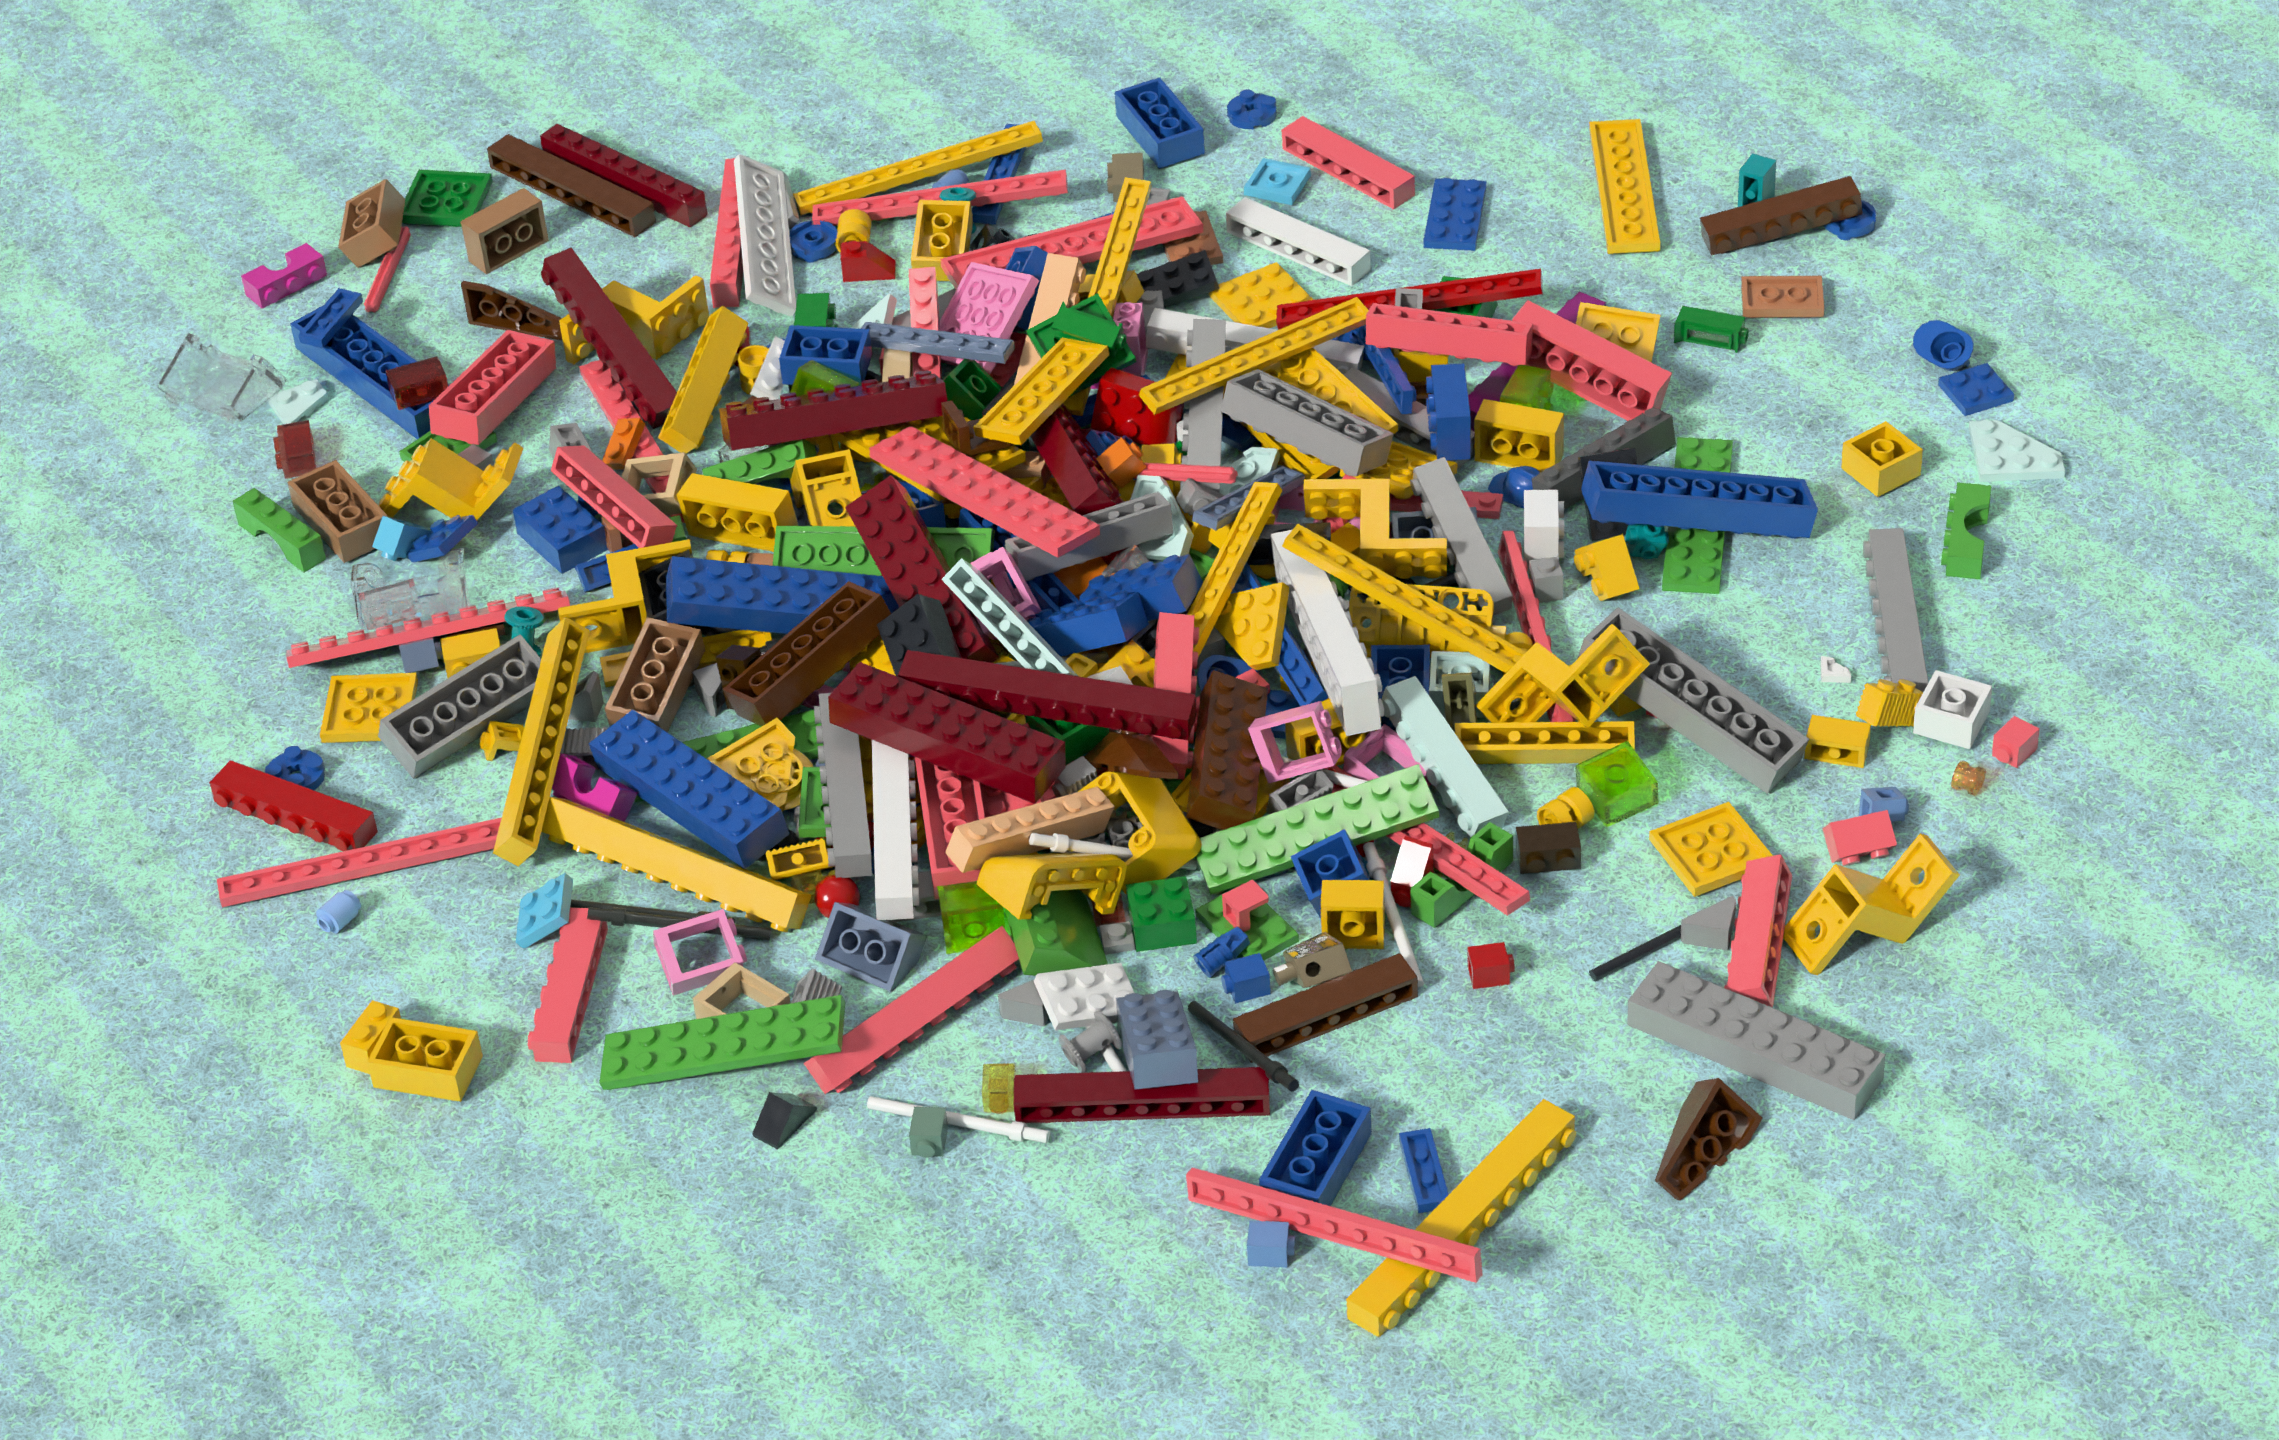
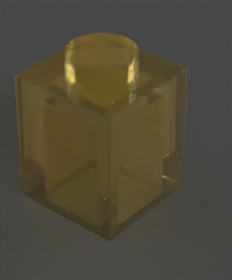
M1015 1063L983 1064L982 1100L984 1113L1002 1114L1014 1112Z

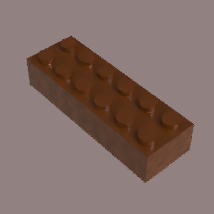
M848 581L722 690L738 716L759 726H763L775 718L782 721V718L793 709L799 707L804 699L815 690L821 688L826 680L842 670L848 661L856 654L864 651L870 642L877 636H880L877 624L888 617L891 612L880 594Z
M1215 670L1211 673L1200 694L1186 818L1225 830L1251 821L1254 817L1261 762L1248 728L1255 719L1265 716L1268 688Z

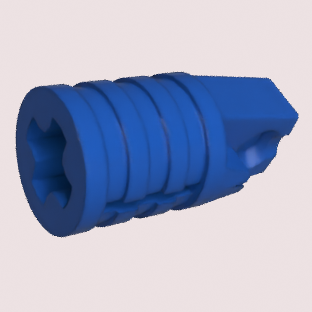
M1235 927L1214 939L1207 947L1193 955V958L1200 970L1210 978L1214 973L1220 971L1222 967H1225L1224 962L1234 960L1250 944L1248 936L1239 927Z

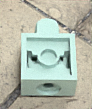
M1432 651L1429 696L1445 720L1442 674L1472 672L1476 689V704L1490 690V664L1469 652ZM1476 707L1477 718H1486Z

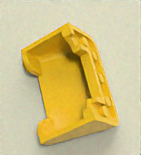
M1050 853L996 856L983 864L977 885L1019 920L1031 919L1032 913L1030 910L1038 903L1047 905L1051 891L1079 889L1095 902V909L1101 914H1112L1120 895L1127 866L1123 860L1113 854Z

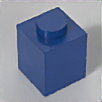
M1260 953L1224 962L1225 975L1221 976L1222 986L1226 994L1231 993L1235 1004L1271 994L1270 974Z

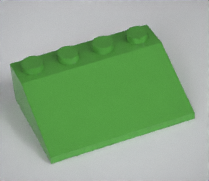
M1079 889L1051 891L1047 905L1038 903L1030 910L1032 913L1031 919L1019 920L1004 908L1024 975L1036 976L1039 973L1108 964L1087 896Z

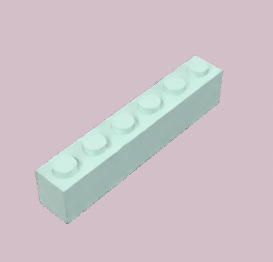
M961 558L942 578L944 583L1024 668L1078 676L975 566Z
M1414 676L1386 687L1381 699L1385 716L1389 717L1396 728L1399 738L1404 740L1410 748L1414 760L1419 762L1424 768L1429 782L1435 785L1446 807L1452 810L1458 819L1460 828L1466 831L1470 838L1489 822L1502 828L1509 811L1417 677Z

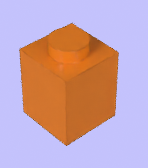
M1122 437L1096 458L1106 474L1121 488L1147 467L1141 459L1144 455L1141 449L1134 442L1129 445Z

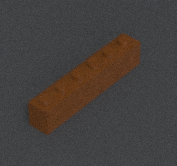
M1847 176L1700 217L1702 238L1710 254L1717 255L1862 215L1861 193L1852 177Z
M1398 953L1233 1018V1029L1268 1057L1417 998L1418 976L1403 956Z

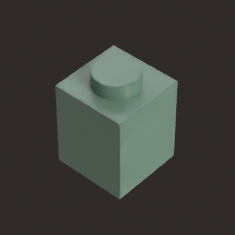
M914 1106L909 1132L912 1155L925 1158L932 1156L943 1157L948 1132L946 1108Z

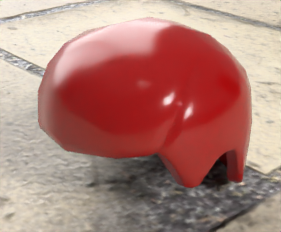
M829 875L817 883L814 902L824 917H830L835 902L854 904L859 907L860 891L857 884L850 877L836 878V875Z

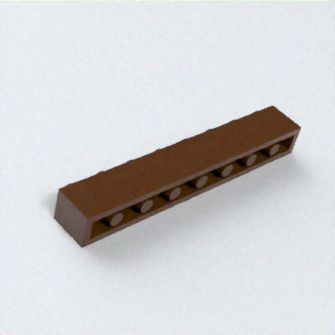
M510 134L505 135L487 148L490 168L633 237H637L656 223L655 209L653 203Z

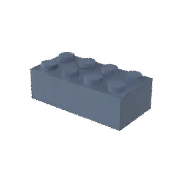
M1160 990L1155 994L1146 995L1131 993L1124 997L1116 998L1118 1033L1134 1088L1143 1089L1198 1083L1197 1050L1178 991Z

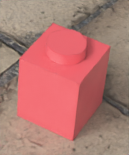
M2016 716L2012 717L1994 734L1992 756L1996 757L2000 762L2018 768L2037 750L2039 728Z

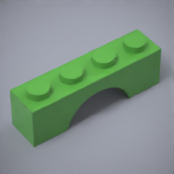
M806 439L788 441L703 468L702 472L705 476L755 484L774 478H792L795 460L814 457L817 454L815 445Z
M1957 482L1956 494L1950 493L1949 510L1954 511H1948L1946 528L1951 530H1945L1944 547H1948V549L1943 548L1941 565L1946 566V576L1969 579L1981 578L1984 540L1973 536L1968 530L1988 523L1992 485Z
M256 488L245 492L232 501L238 525L254 537L263 531L268 533L280 546L287 561L305 573L326 560L321 535Z
M1489 822L1470 838L1467 851L1501 872L1513 862V835ZM1430 871L1411 887V914L1435 928L1471 898L1474 893L1448 876L1439 877Z

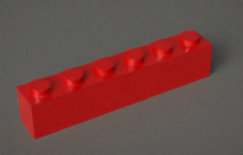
M231 760L209 782L214 802L219 806L235 809L245 816H254L270 825L276 824L294 834H303L311 837L316 842L333 845L340 851L365 847L378 832L372 811Z

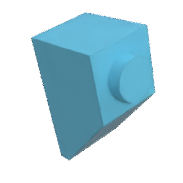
M383 516L372 547L382 551L381 556L393 561H397L398 557L408 559L406 553L414 547L412 543L420 536L427 535L431 530L416 523Z

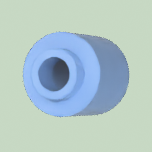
M349 890L337 892L316 911L317 924L325 932L338 933L358 915V910L361 908L359 899Z

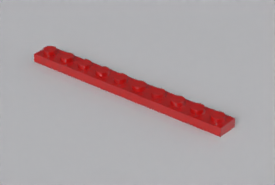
M1540 268L1403 288L1423 289L1422 309L1433 310L1542 295L1543 276ZM1396 288L1277 305V328L1280 330L1355 297H1358L1368 310L1373 303L1395 306Z

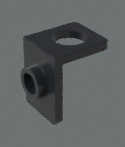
M985 224L970 244L971 251L977 250L979 242L983 238L984 242L981 248L989 247L992 243L1000 244L1012 241L1015 238L1003 228L997 229Z

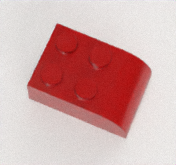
M1111 367L1100 378L1090 428L1103 432L1109 431L1119 437L1125 435L1142 445L1174 444L1177 441L1176 423L1182 419L1184 403L1154 415L1139 397L1141 388L1153 384L1155 381Z

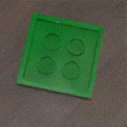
M418 169L405 197L402 223L462 227V220L480 211L493 182L491 173Z
M1098 293L1068 308V310L1073 308L1114 322ZM1056 315L1026 330L1040 358L1059 341V339L1054 338L1056 330L1052 329ZM1127 342L1122 350H1118L1115 358L1108 356L1069 397L1100 382V378L1111 367L1123 370L1136 363V358Z

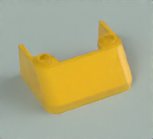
M1105 772L1078 791L1098 786L1115 806L1114 810L1128 801L1143 825L1131 836L1128 843L1133 856L1125 861L1127 872L1121 889L1126 895V884L1165 879L1193 859L1201 849L1200 838L1160 778H1148L1122 772Z

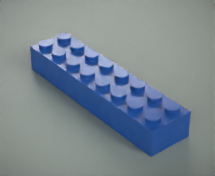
M323 306L290 323L297 350L416 439L431 431L429 405L449 384L353 314L324 348L300 343L298 336Z
M1588 461L1581 487L1592 519L1602 523L1612 521L1624 522L1628 525L1648 524L1655 527H1679L1685 530L1696 528L1711 532L1720 530L1732 531L1737 534L1780 535L1796 539L1799 537L1810 538L1818 512L1817 505L1805 479Z
M672 556L666 575L667 623L787 634L848 581L880 594L891 614L899 608V605L883 576Z
M631 710L588 743L596 765L601 771L638 792L637 795L743 869L749 867L789 835L785 819L779 807L635 710Z

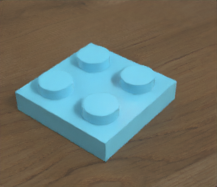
M1263 158L1245 184L1244 195L1292 205L1311 177V168Z
M566 873L549 880L544 886L532 893H527L521 899L516 943L520 947L527 948L569 922L573 879Z

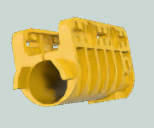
M1406 584L1420 593H1425L1431 599H1436L1435 593H1439L1437 601L1443 606L1444 599L1448 595H1456L1459 597V604L1450 610L1505 640L1506 626L1493 625L1494 603L1487 591ZM1354 587L1351 588L1349 613L1352 627L1357 628L1359 641L1364 643L1367 657H1371V645H1430V658L1432 651L1467 652L1383 603L1378 605L1376 599L1366 598V602L1363 603L1357 597L1358 594L1363 592ZM1464 595H1468L1467 599H1469V602H1477L1479 597H1483L1488 606H1483L1482 611H1478L1475 605L1467 604L1468 611H1463L1465 606ZM1371 619V625L1364 628V620Z

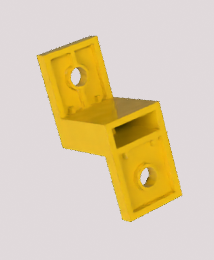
M697 275L661 302L615 280L602 288L647 352L655 360L668 353L675 345L686 339L700 326L705 325L709 318L704 279ZM569 314L559 320L566 361L575 365L581 359L586 358L595 348L592 343H588L585 340L581 328L578 324L573 323Z
M836 434L807 438V441L817 446L819 452L817 456L795 460L792 478H789L796 507L801 508L802 505H805L810 526L855 527L845 508L861 496L850 449L840 451ZM837 502L842 505L843 512L839 515H833L828 511V505Z
M431 438L424 446L419 445L410 462L406 460L403 463L397 477L393 475L385 486V490L388 492L381 498L378 506L388 517L393 518L410 497L414 495L450 518L457 515L464 517L473 514L475 519L478 520L511 484L523 447L514 442L508 450L502 449L495 460V464L493 466L489 464L483 471Z
M1304 479L1305 518L1321 520L1326 517H1340L1342 519L1360 517V556L1362 560L1390 576L1402 579L1410 578L1411 576H1425L1433 579L1447 575V538L1390 539L1389 479Z
M690 539L606 554L614 598L558 608L560 622L567 617L583 627L589 625L597 626L596 629L589 632L585 653L635 644L647 618L639 573L688 549L692 554Z
M1613 624L1570 667L1536 642L1475 706L1491 723L1536 722L1556 703L1585 727L1589 728L1650 663ZM1615 659L1614 667L1610 671L1605 672L1606 664L1610 660ZM1516 698H1520L1519 706L1514 710H1510L1511 702Z
M1922 833L1917 836L1883 879L1835 864L1786 924L1783 939L1810 974L1819 975L1855 930L1900 944L1905 943L1960 874L1929 836ZM1924 870V879L1919 884L1918 876L1920 872ZM1820 924V934L1815 938V929Z

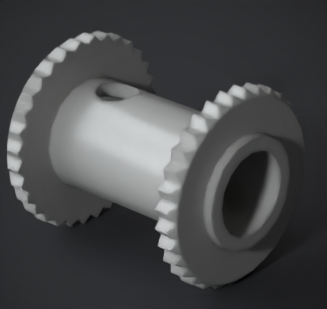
M1100 1011L1094 1012L1097 1023L1070 1041L1064 1035L1059 1036V1042L1065 1056L1082 1073L1087 1071L1084 1061L1110 1043L1117 1049L1122 1047V1042L1116 1028Z

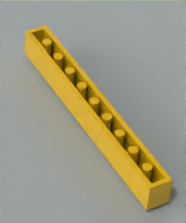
M567 617L547 635L493 854L518 867L538 847L590 632L589 629Z
M549 798L541 831L549 834L548 840L563 845L569 842L574 844L573 850L584 854H590V851L598 854V860L614 864V861L622 863L621 868L632 873L638 874L639 870L647 873L645 878L658 883H663V880L671 883L670 888L684 893L691 890L696 892L695 898L712 903L714 899L721 902L720 908L735 913H737L738 909L746 912V918L761 923L763 919L771 922L770 927L775 930L788 932L789 928H801L812 896L811 894L567 799Z
M1543 1099L1415 1230L1474 1246L1479 1239L1480 1233L1487 1226L1492 1227L1498 1220L1499 1214L1507 1206L1511 1207L1514 1205L1519 1193L1526 1186L1531 1187L1535 1183L1538 1174L1544 1167H1550L1555 1162L1557 1154L1564 1147L1568 1148L1572 1145L1576 1138L1575 1116ZM1387 1257L1346 1299L1347 1319L1375 1336L1380 1337L1387 1329L1391 1330L1397 1325L1400 1316L1407 1308L1412 1309L1415 1307L1420 1299V1295L1428 1287L1433 1288L1437 1284L1441 1273Z

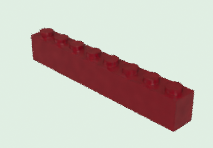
M558 123L540 135L543 151L653 203L655 212L690 228L708 215L705 193L696 187Z
M572 247L544 258L541 271L542 279L555 292L557 301L568 310L572 322L578 324L581 328L585 340L588 343H592L597 350L599 359L610 368L614 380L620 382L625 389L627 398L638 407L643 420L648 421L653 429L664 425L677 391Z
M1260 1067L1197 1069L1198 1083L1135 1089L1130 1071L1014 1075L1013 1104L1015 1121L1023 1123L1269 1116V1078Z

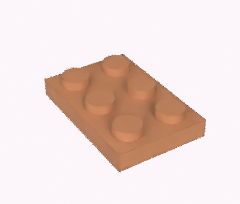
M1206 210L1194 211L1203 223V233L1162 244L1169 262L1205 250L1211 265L1223 263V254Z
M1741 276L1742 313L1745 318L1824 317L1822 276Z

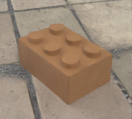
M387 179L346 201L338 248L357 268L366 263L374 262L378 256L385 252L393 251L399 244L405 198Z
M525 188L461 221L468 261L486 275L549 241L542 201Z

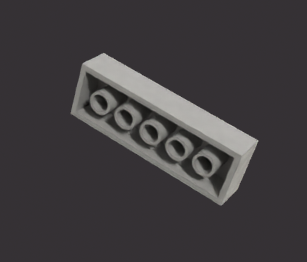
M1259 369L1227 381L1221 406V412L1230 415L1232 420L1244 422L1252 426L1255 431L1267 433L1275 437L1276 441L1290 444L1298 448L1299 452L1311 454L1319 458L1322 463L1334 465L1342 469L1346 475L1354 477L1386 464L1394 434Z
M518 635L381 719L378 737L414 779L480 738L481 734L486 732L490 721L504 723L528 708L531 703L541 658L521 635Z

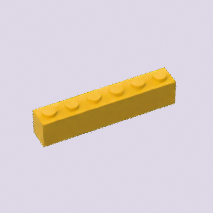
M721 306L709 316L658 437L680 453L685 452L687 454L692 449L697 450L703 443L705 436L702 434L713 419V415H711L712 410L718 405L722 397L719 393L730 378V374H728L729 369L738 359L736 352L747 337L745 330L748 322L724 306Z
M1634 721L1594 722L1589 728L1580 722L1455 723L1456 736L1476 764L1634 763Z

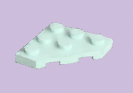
M1998 420L1969 421V433L1980 482L2059 479L2065 477V468L2060 452Z
M1251 447L1244 451V456L1232 464L1226 462L1221 465L1233 467L1238 472L1235 483H1220V494L1225 496L1275 470L1281 456L1279 450L1276 448Z
M1138 475L1131 500L1159 492L1171 504L1173 533L1162 536L1157 540L1137 544L1139 558L1164 560L1171 555H1178L1179 557L1187 555L1194 535L1166 480L1160 476Z

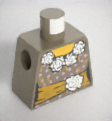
M1326 932L1285 950L1283 955L1286 963L1273 968V974L1279 986L1294 981L1303 988H1308L1352 972L1343 943Z

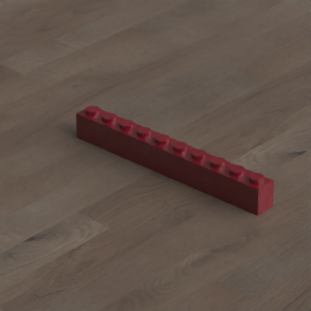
M907 650L898 674L900 678L977 708L1172 739L1189 740L1196 717V694Z

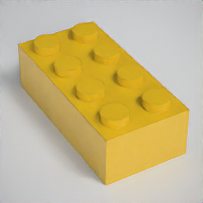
M691 473L677 493L687 532L691 536L774 552L776 526H799L788 490Z

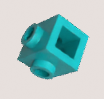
M1648 524L1629 525L1625 536L1626 544L1629 545L1630 556L1643 559L1658 558L1663 548L1667 547L1669 540L1668 532L1665 531L1664 526L1655 527Z

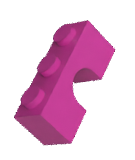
M305 243L285 253L286 268L270 270L261 265L241 275L245 295L263 309L327 276L323 256L308 243Z
M560 753L552 790H554L552 795L557 798L571 800L625 822L638 792L617 780L599 777L596 786L592 790L591 779L596 768L576 756Z

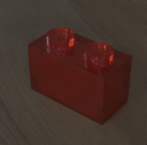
M437 356L385 371L389 390L398 410L435 400L448 387L446 373Z
M309 420L277 425L278 436L273 437L277 453L275 454L277 469H283L285 479L298 477L317 469L314 439Z

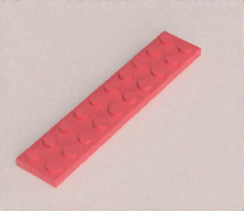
M1183 196L1146 205L1133 251L1203 233V223ZM1114 214L942 258L941 268L954 288L957 289L971 262L1005 269L1015 248L1037 246L1047 253L1077 257L1082 264L1092 263L1100 260Z
M912 426L869 448L870 458L1057 558L1100 535L1099 524Z
M559 587L543 590V595L533 597L531 593L515 596V601L505 603L503 599L488 602V607L477 609L476 605L460 608V613L449 615L448 611L432 614V619L421 621L420 617L403 621L404 625L393 627L392 623L376 626V631L365 633L364 629L348 632L346 638L336 639V635L320 638L318 644L308 645V641L292 644L290 650H286L289 668L501 623L505 622V613L514 607H531L539 610L541 613L552 612L560 607L570 606L569 597L565 590L561 591Z

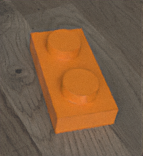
M640 418L618 419L602 459L612 470H624L627 459H632L645 423Z

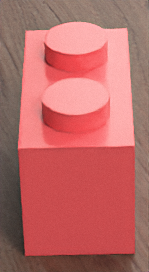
M1888 810L1831 822L1822 828L1831 862L1842 861L1843 866L1860 862V857L1871 855V859L1888 856V850L1897 846Z

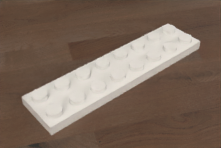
M738 154L734 160L746 299L754 304L770 308L777 313L793 316L796 312V297L784 174L780 170Z

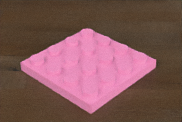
M971 262L939 321L940 331L1010 340V335L1017 322L1022 318L1023 311L1030 298L1034 295L1039 280L1033 275ZM941 356L942 363L957 366L964 359ZM975 360L989 375L997 365L995 362Z

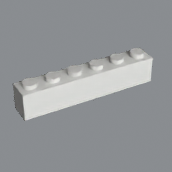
M1244 197L1226 212L1227 233L1345 284L1353 286L1371 270L1370 250Z

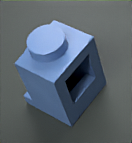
M1896 787L1861 789L1859 816L1888 810L1891 824L1895 821L1905 820V815L1909 811L1908 800Z

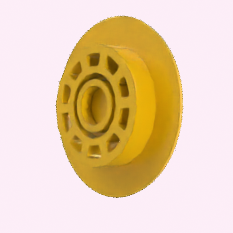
M779 748L763 750L769 757H777L773 756L772 752L781 753ZM784 749V755L781 759L786 762L785 755L792 758L789 786L785 787L784 785L788 781H779L780 789L777 791V793L787 792L785 810L793 809L800 805L803 767H814L812 762L796 749H794L793 753ZM759 752L755 754V756L761 762L759 775H762V766L764 765L766 760L760 758L761 755ZM753 760L750 761L749 771H753L757 768L753 767L755 761ZM781 761L768 762L765 765L764 772L769 774L767 769L772 764H779L785 767V763ZM784 774L776 778L778 780H782L784 778ZM754 775L750 776L751 780L756 783L757 778ZM763 779V781L768 783L767 786L759 782V786L763 790L774 789L772 785H776L774 781L769 779Z

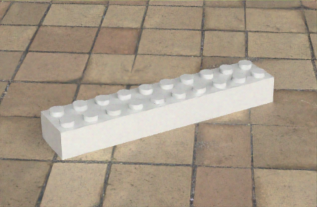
M1292 530L1271 534L1276 582H1283L1290 587L1287 607L1346 736L1381 729L1380 717L1385 715L1382 700L1378 699V692H1382L1379 674L1374 675L1373 662L1371 658L1367 659L1365 645L1359 641L1357 628L1352 627L1350 613L1348 611L1345 612L1343 599L1341 596L1338 597L1336 584L1334 581H1331L1330 573L1282 547L1285 538Z

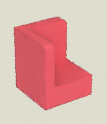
M1252 879L1222 894L1223 916L1234 928L1239 927L1245 932L1250 929V911L1268 903L1269 896Z

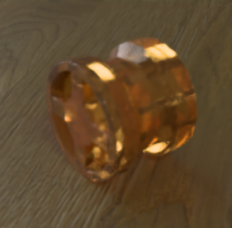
M1961 760L1953 773L1951 788L1956 790L1965 789L1968 794L1976 796L1984 783L1986 769L1980 766L1976 768L1971 767L1969 762Z

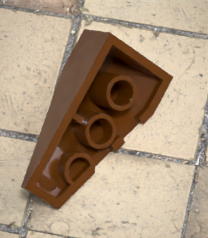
M462 281L461 287L469 324L505 331L511 330L563 341L559 320L562 319L561 317L501 289L486 284Z
M1121 730V732H1110L1084 756L1096 769L1106 767L1111 772H1122L1148 778L1178 779V772L1151 737L1141 733Z
M1720 1078L1697 1081L1681 1107L1655 1181L1676 1200H1682L1707 1178V1172L1715 1165L1722 1166L1728 1161L1726 1156L1735 1148L1740 1150L1749 1143L1763 1117Z

